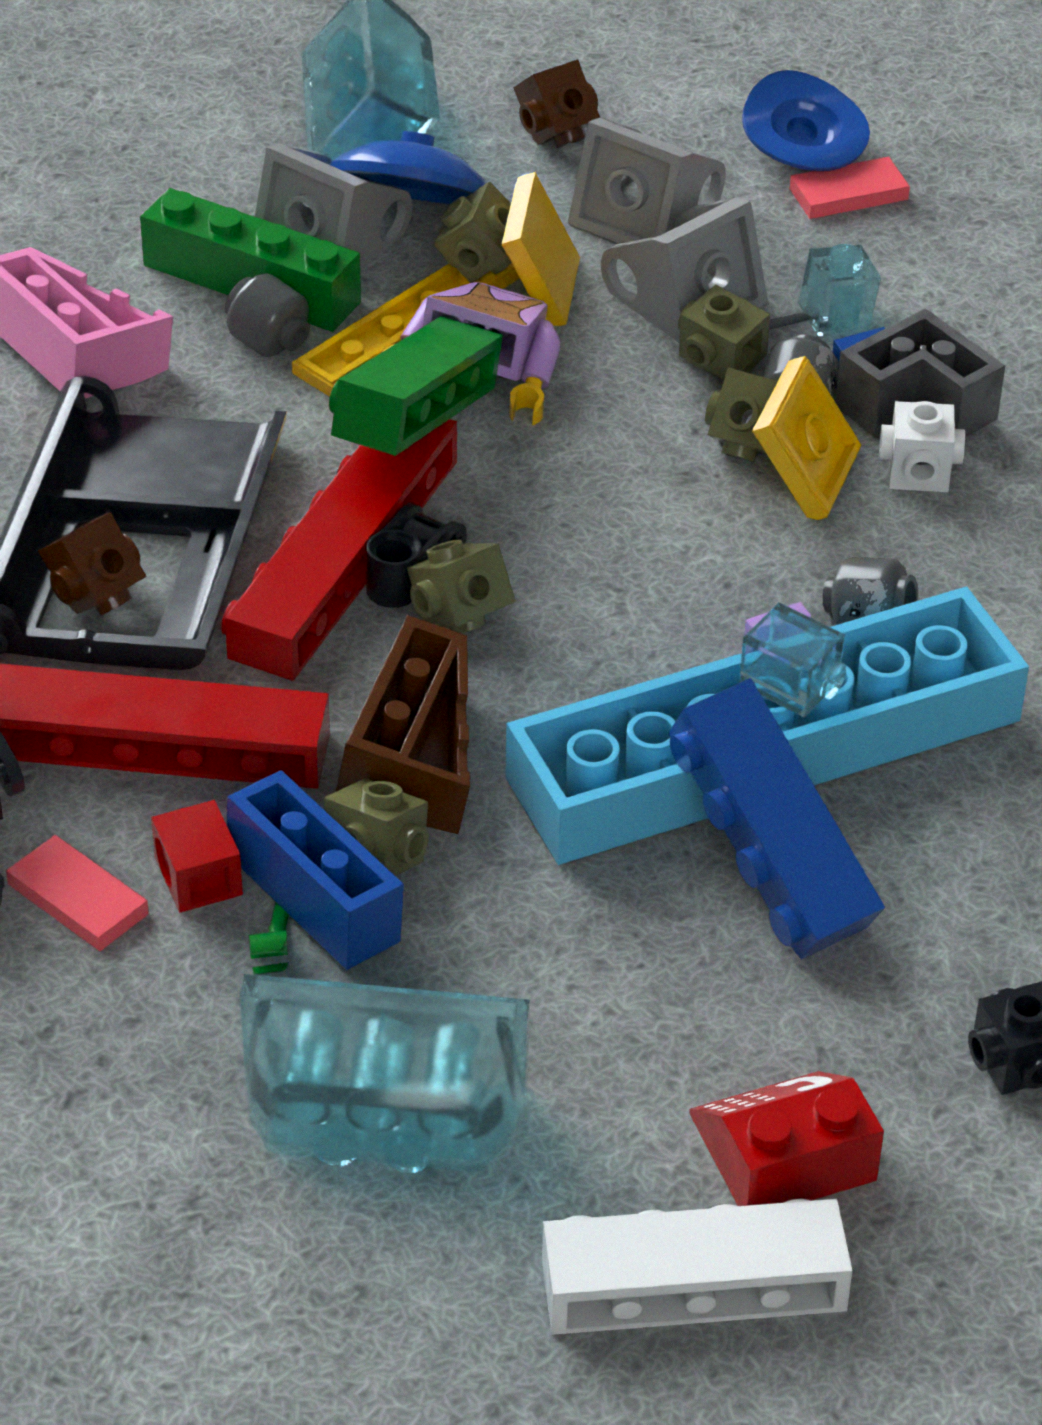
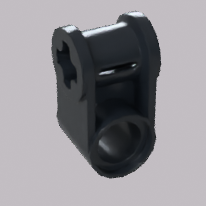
M407 503L402 506L395 517L378 533L371 536L367 542L366 594L369 599L377 605L387 608H399L412 603L410 595L412 584L407 567L427 560L426 551L435 545L453 540H462V543L465 544L467 538L466 527L456 521H450L446 524L423 513V509L419 505L414 503Z

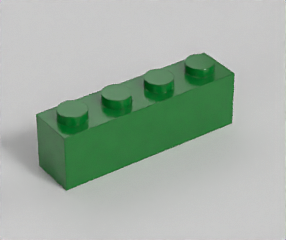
M169 188L140 216L143 263L146 267L229 295L234 286L246 277L253 278L265 273L271 274L307 299L309 305L307 322L309 324L334 332L361 303L360 253L173 188Z
M438 317L338 379L329 399V410L331 413H334L331 436L394 456L398 455L495 388L503 335L446 317Z

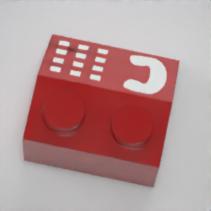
M817 1071L689 1109V1114L737 1206L784 1203L792 1199L812 1201L877 1181L884 1130L853 1077Z

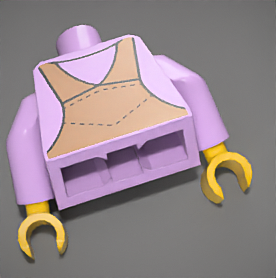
M477 282L426 297L401 334V340L440 316L502 334L503 339L497 375L515 381L521 378L524 382L514 387L510 392L509 417L513 421L515 412L518 409L531 408L534 409L532 425L539 423L543 419L544 393L541 388L548 387L560 352L559 336L553 324L546 320L547 304L538 299ZM390 345V346L386 347L384 350H382V352L385 351V350H387L388 348H390V347L393 346V345Z

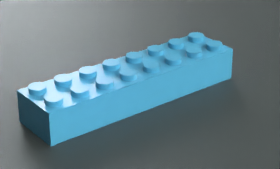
M966 586L506 723V780L556 863L561 865L708 819L703 806V793L691 772L685 773L676 763L671 752L670 736L668 733L684 708L749 678L753 680L813 785H817L1019 722L1029 665Z

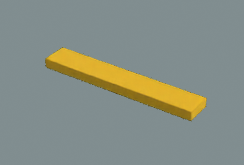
M448 263L292 362V374L330 397L331 391L338 379L382 353V350L401 341V334L426 297L470 284V282L457 268ZM511 263L502 272L494 275L489 271L474 282L504 289L518 280L519 276Z

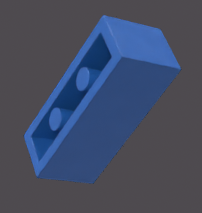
M282 770L227 796V827L240 852L241 869L346 970L401 942L404 884Z

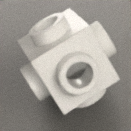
M895 401L892 425H881L879 460H889V489L949 491L952 464H963L965 450V429H955L954 405L935 404L928 401ZM926 462V463H928V464L918 465V464H916V463Z

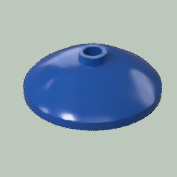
M403 131L401 140L368 142L341 154L330 163L331 166L358 178L401 188L407 191L414 200L448 205L461 196L467 197L487 183L461 157L433 146L435 137L412 131Z

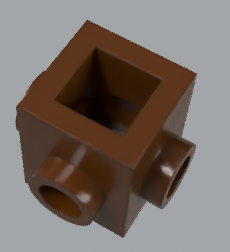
M578 59L533 74L513 87L520 104L519 116L521 123L538 145L554 140L557 148H560L565 144L580 141L586 136L584 128L588 126V122L600 118L597 110L598 98L592 85L586 81Z
M111 512L82 525L38 550L51 573L50 584L54 593L60 601L69 605L77 614L92 607H96L100 616L110 612L133 598L127 589L128 587L147 577L140 565L141 558L135 543L129 536L121 532Z

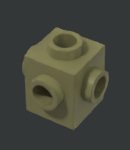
M490 181L467 197H459L446 208L440 217L444 224L434 243V246L442 253L444 259L451 266L457 268L470 283H473L489 271L496 275L511 264L502 247L511 203Z
M715 284L698 300L690 301L681 312L678 320V328L680 330L679 356L689 361L695 367L702 368L723 381L728 367L748 373L767 356L770 313Z
M727 368L721 391H714L712 393L705 413V424L710 425L707 435L723 443L722 454L732 457L737 456L753 463L755 462L757 452L767 455L752 430L778 381ZM752 414L751 419L746 423L748 417Z
M462 540L444 542L426 551L427 560L407 567L412 584L410 590L412 604L417 613L422 617V620L441 627H449L450 630L458 633L468 632L485 625L484 615L516 602L499 543L463 544Z
M366 778L324 797L323 809L395 876L424 862V854L429 841L426 829L428 801L402 792V788L397 784L386 781H372Z

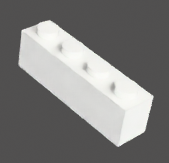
M792 1199L784 1203L749 1206L723 1204L709 1209L670 1212L647 1210L631 1215L605 1217L578 1215L564 1220L543 1221L542 1266L552 1335L847 1311L852 1266L837 1199L814 1201Z

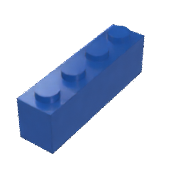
M749 678L684 708L668 733L672 755L678 766L685 773L691 772L703 793V806L707 817L715 828L725 831L736 850V863L741 876L750 887H757L770 909V924L779 941L785 946H791L802 960L868 928L884 910L885 906L753 680Z

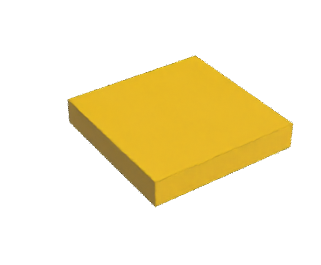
M536 172L520 176L517 179L502 240V247L529 296L544 301L547 304L546 320L550 321L553 326H562L567 324L580 256Z
M803 356L788 361L752 432L806 517L820 520L828 517L857 457L861 443L810 360Z

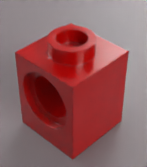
M215 799L151 817L155 859L179 913L243 895L240 852Z

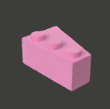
M32 247L0 255V337L60 392L64 384L74 377L87 376L96 378L107 384L111 390H116L142 382L168 370L173 325L172 315L158 309L151 316L129 305V294L115 288L108 295L88 285L86 273ZM84 393L85 399L93 396L91 394Z

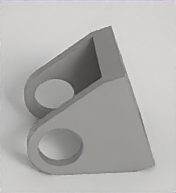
M602 118L589 121L568 224L618 244L663 235L675 228V220L680 212L698 205L701 189L710 175V187L701 204L720 200L726 179L725 166L721 161L689 152L643 135L639 130ZM630 178L635 181L638 187V198L635 203L627 200L621 191V186Z
M281 143L267 147L255 217L284 225L289 229L322 240L331 241L336 245L359 252L360 270L405 234L412 215V198L407 191L396 186L358 178L331 166L332 160L318 152ZM397 202V214L390 230L381 237L380 225L382 218L390 205ZM312 211L315 218L313 229L309 228L303 221V218Z
M734 197L692 206L678 214L674 229L660 236L617 244L607 249L601 258V273L609 293L678 343H680L678 320L681 312L690 301L698 300L715 284L738 297L746 299L759 308L768 304L752 204L749 200ZM617 259L624 261L632 270L637 282V295L630 293L621 283L616 269ZM706 272L714 276L709 284L706 282Z

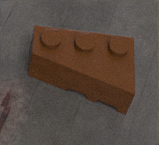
M409 615L406 616L345 744L336 792L364 778L372 781H386L397 784L402 788V792L428 801L426 827L459 834L470 790V771H468L467 767L469 725H467L466 702L468 698L467 635Z

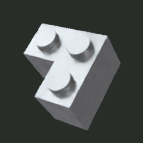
M924 308L840 352L835 403L842 412L873 435L881 432L882 424L892 425L895 401H928L935 404L954 405L955 429H965L966 437L998 420L1006 365Z

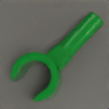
M276 902L270 926L268 927L269 932L248 935L251 959L288 955L286 927L289 914ZM289 962L252 967L253 974L282 972L286 970Z

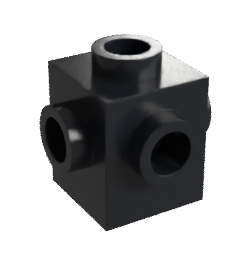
M1042 981L1016 989H1001L990 996L980 998L978 1001L974 1030H971L968 1035L969 1049L975 1065L981 1071H988L1001 1095L1025 1088L1037 1089L1042 1087Z

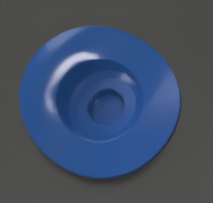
M783 70L767 75L752 88L743 107V128L753 145L772 159L799 169L830 171L848 166L862 155L870 138L868 121L860 108L850 98L828 82L799 71Z

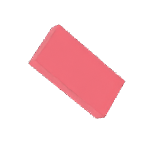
M889 156L852 163L836 170L810 171L791 175L790 190L809 219L909 199L910 186Z
M57 835L52 836L6 870L9 886L98 951L103 950L149 914L148 900Z

